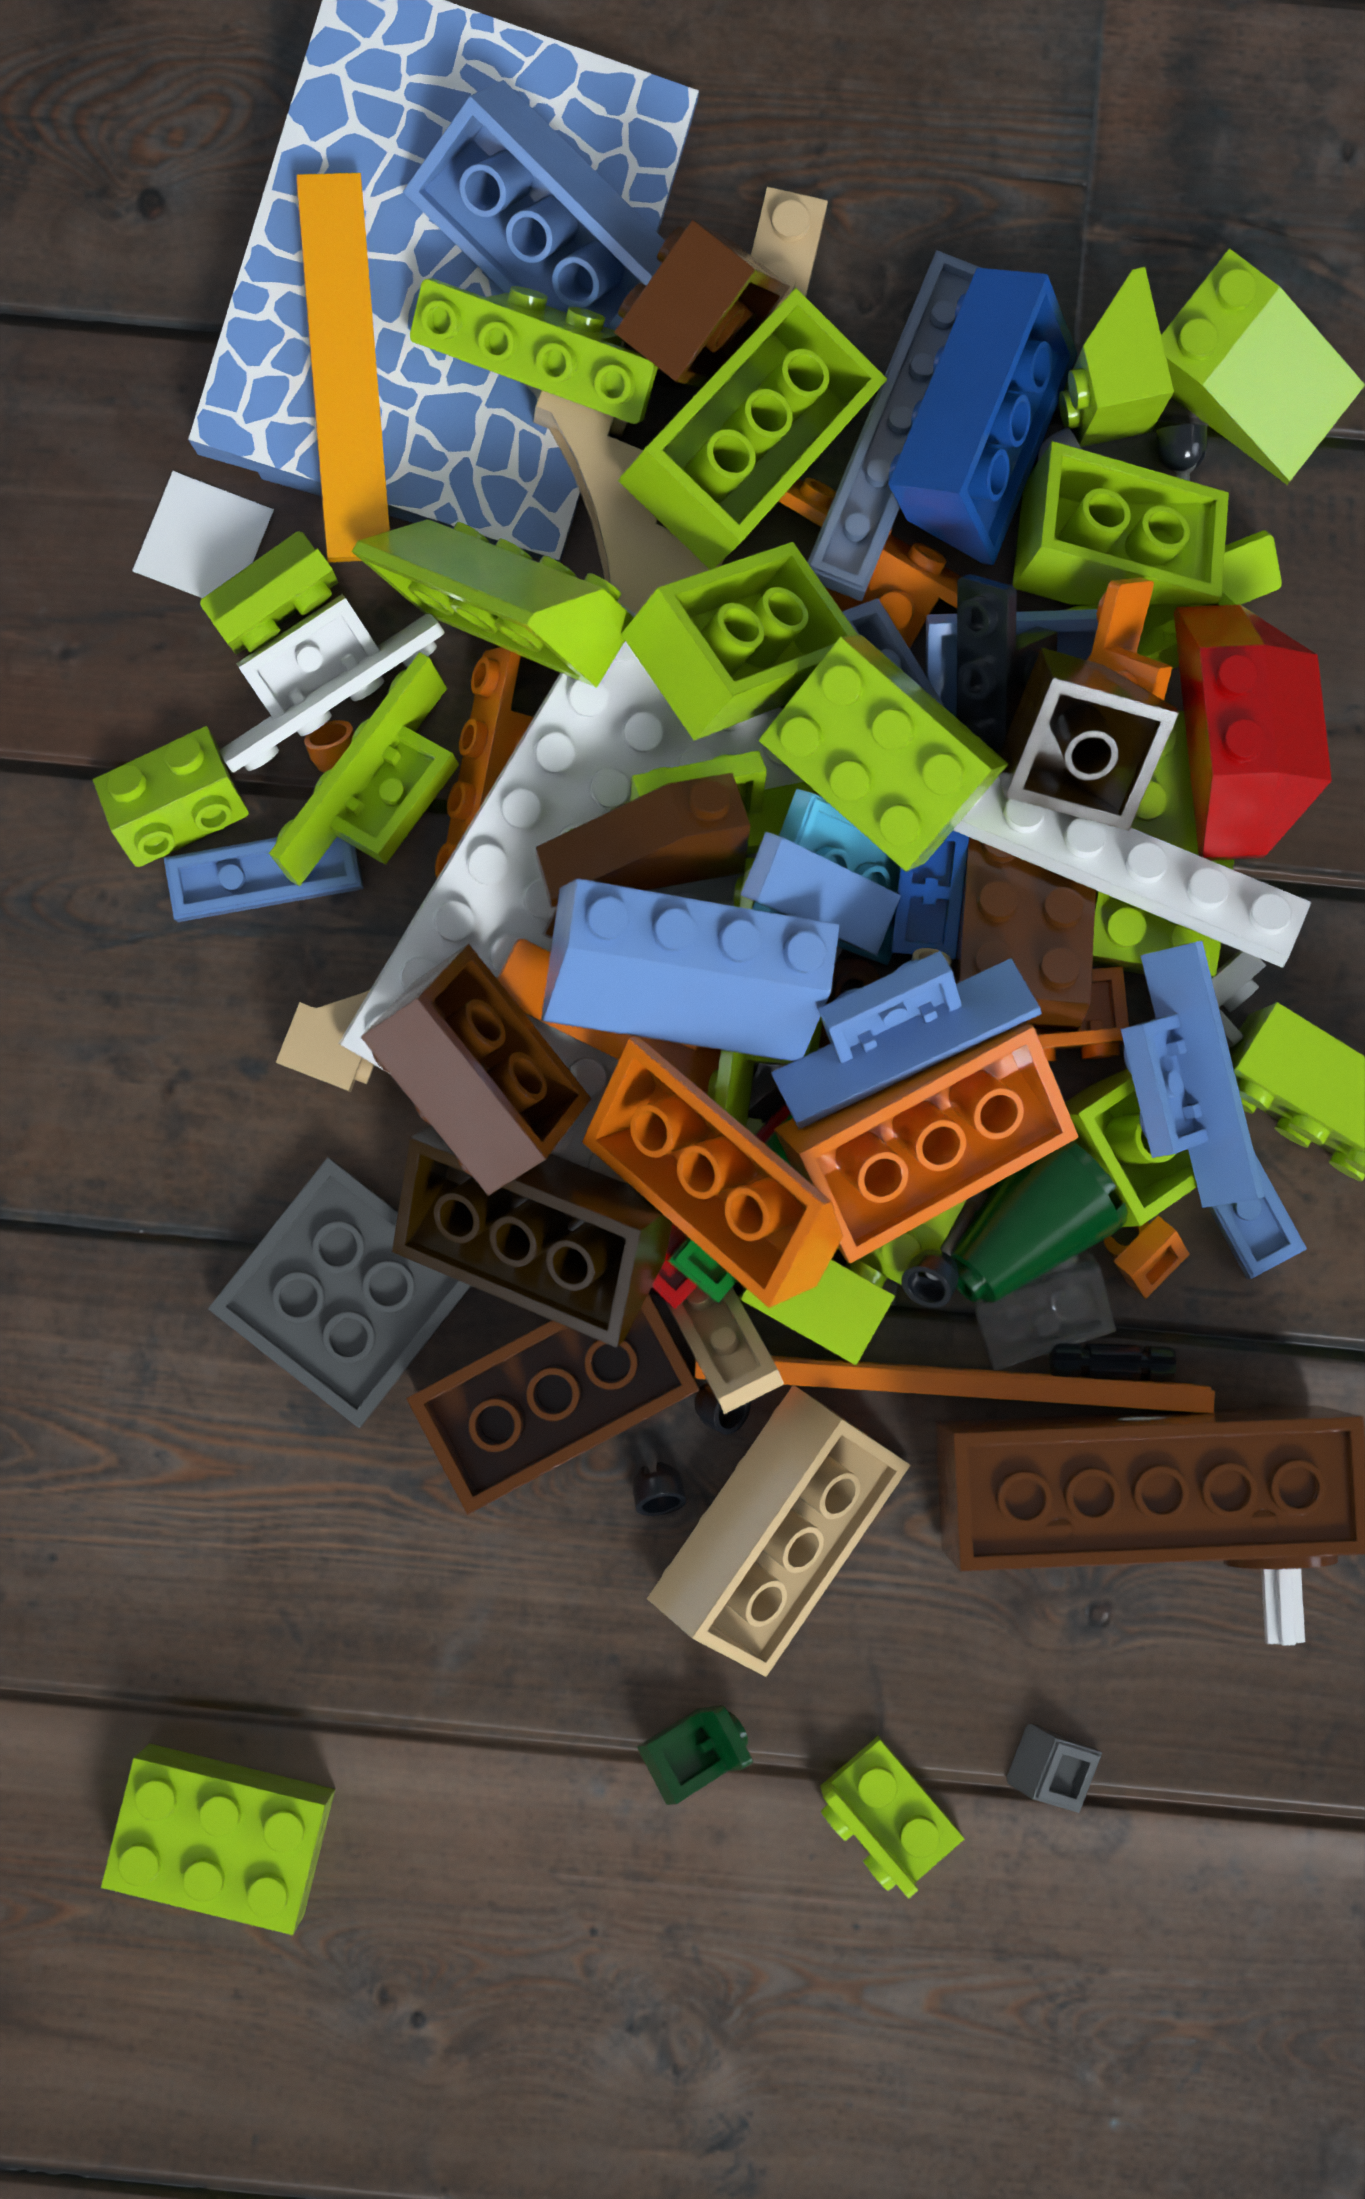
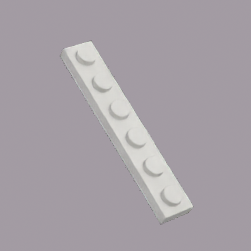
M999 776L953 830L1282 968L1290 956L1311 905L1310 901L1131 827L1127 831L1006 798Z

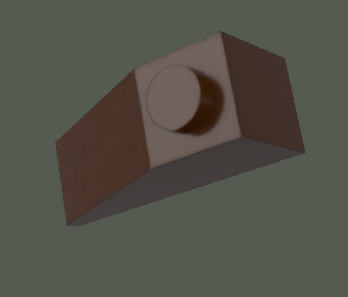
M733 772L668 783L536 846V858L550 907H557L560 887L576 879L646 891L744 873L750 822Z

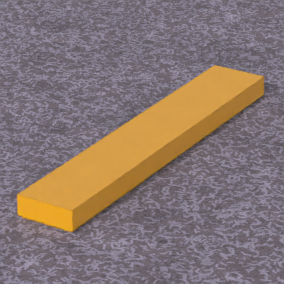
M361 173L297 174V197L327 562L362 561L352 553L356 543L359 540L388 532L390 527Z

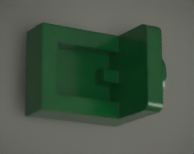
M723 1705L698 1708L637 1746L666 1805L678 1804L726 1772L743 1770L753 1763L752 1757L746 1748L748 1737L743 1725Z

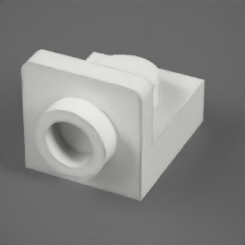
M1239 951L1217 970L1216 977L1212 978L1218 1007L1224 1005L1231 1012L1259 988L1252 978L1266 966L1260 958ZM1219 1009L1228 1048L1237 1044L1243 1038V1035Z

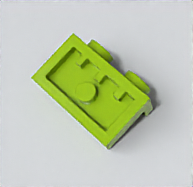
M879 1736L874 1738L820 1786L823 1798L827 1802V1805L820 1810L822 1815L844 1841L855 1835L870 1854L863 1862L887 1891L897 1885L910 1898L919 1890L916 1882L965 1839L960 1830Z

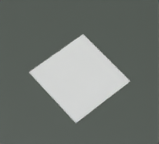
M173 471L132 571L203 598L253 563L274 509Z

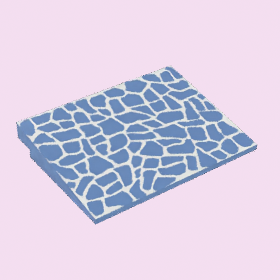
M322 0L188 440L197 455L256 471L262 480L322 496L296 176L297 174L361 173L388 515L413 523L429 519L452 529L457 522H461L481 533L488 539L490 544L496 545L500 538L517 545L532 557L541 559L542 556H548L561 563L581 494L574 475L550 430L533 422L535 407L542 390L416 344L410 340V331L423 280L434 278L483 297L504 294L505 292L403 193V190L471 95L504 80L659 233L699 98V90L446 0ZM622 339L620 347L624 348L626 342Z

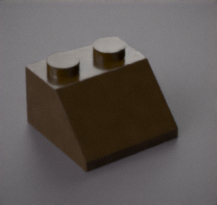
M1041 647L999 753V756L1008 763V766L999 775L1004 795L1009 799L1129 831L1179 712L1176 707L1102 664Z

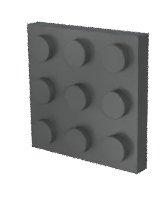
M327 1157L208 1310L356 1427L360 1428L472 1286L393 1253L392 1247L398 1210L332 1158Z

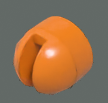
M343 720L329 721L305 736L304 744L309 757L319 771L325 773L332 769L351 744L355 732L349 722Z

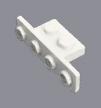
M341 594L237 662L239 669L271 716L223 747L220 753L231 772H235L245 766L247 771H251L264 765L278 753L279 749L276 744L296 731L300 736H305L317 730L331 718L332 715L329 710L349 696L352 701H358L372 694L384 683L381 675L401 662L408 667L419 652L429 656L437 648L434 641L445 633L443 628L432 615L425 614L377 646L347 599Z

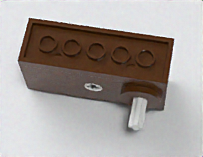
M1315 1405L1214 1410V1413L1172 1411L936 1421L942 1551L960 1571L1223 1560L1224 1565L1231 1567L1261 1569L1265 1643L1296 1645V1643H1305L1301 1569L1338 1563V1555L1365 1554L1364 1416Z

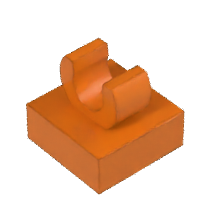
M1157 1216L1150 1224L1147 1221L1142 1226H1134L1133 1228L1139 1232V1235L1130 1245H1120L1111 1236L1104 1239V1244L1114 1259L1113 1262L1127 1284L1144 1299H1147L1190 1255L1178 1232L1160 1216Z

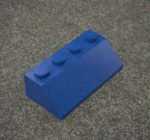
M976 268L967 293L962 294L958 299L955 309V322L946 344L940 347L935 355L933 375L923 400H919L913 409L911 429L900 454L893 458L889 469L888 485L907 521L982 564L994 565L1059 402V393L1065 387L1068 373L1072 369L1078 354L1048 274Z

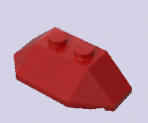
M1242 605L1177 607L1174 611L1198 854L1210 861L1264 858L1332 781L1318 655Z

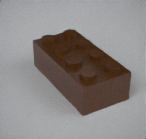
M648 1293L623 1343L618 1347H614L552 1320L406 1399L468 1515L700 1390L650 1293Z

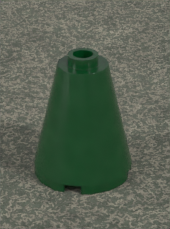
M1071 1141L997 1182L950 1253L958 1266L959 1280L956 1289L970 1301L976 1302L981 1298L988 1303H995L1116 1233L1126 1223L1128 1210L1125 1202L1116 1210L1108 1196L1116 1188L1111 1177L1089 1153L1077 1143Z

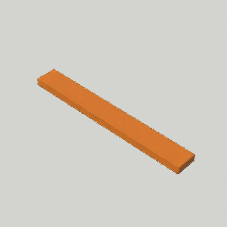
M770 1355L778 1368L784 1383L783 1385L1214 1413L1215 1391L1211 1390V1387L1201 1384L1094 1379L1085 1376L1060 1377L1042 1373L859 1361L857 1365H854L847 1360ZM695 1359V1379H706Z

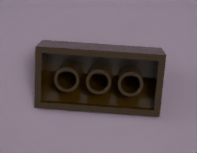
M430 1125L410 1137L392 1252L614 1347H618L623 1343L665 1262L673 1223L629 1184L551 1153L546 1160L490 1195H487L475 1178L468 1175L462 1169L454 1152Z

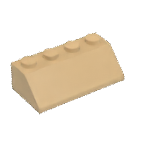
M793 1385L780 1405L774 1410L771 1418L750 1449L739 1461L734 1472L713 1503L702 1515L699 1523L676 1557L665 1569L662 1577L647 1597V1600L692 1639L767 1677L911 1465L830 1408Z

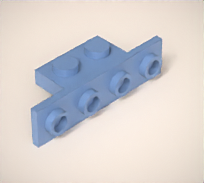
M1198 941L1141 955L1156 1019L1123 1028L1121 1033L1125 1046V1064L1128 1071L1132 1074L1139 1102L1140 1125L1148 1139L1152 1158L1176 1154L1188 1149L1202 1208L1265 1197L1203 942Z
M940 950L924 959L909 961L900 966L894 973L861 989L848 990L839 995L833 1002L819 1008L818 1011L831 1044L771 1072L798 1129H801L1042 1013L1039 1004L1011 958L956 984L952 970Z

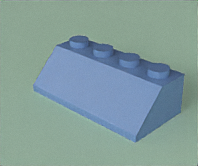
M504 80L471 95L403 190V193L505 293L510 292L511 286L536 290L548 296L547 306L566 313L569 307H578L596 312L606 318L604 327L616 330L623 320L618 315V311L626 296L640 282L647 285L662 264L657 260V255L665 240Z
M576 879L560 887L541 1021L794 1062L804 1057L820 1019L818 1009L825 1006L830 995L840 925Z

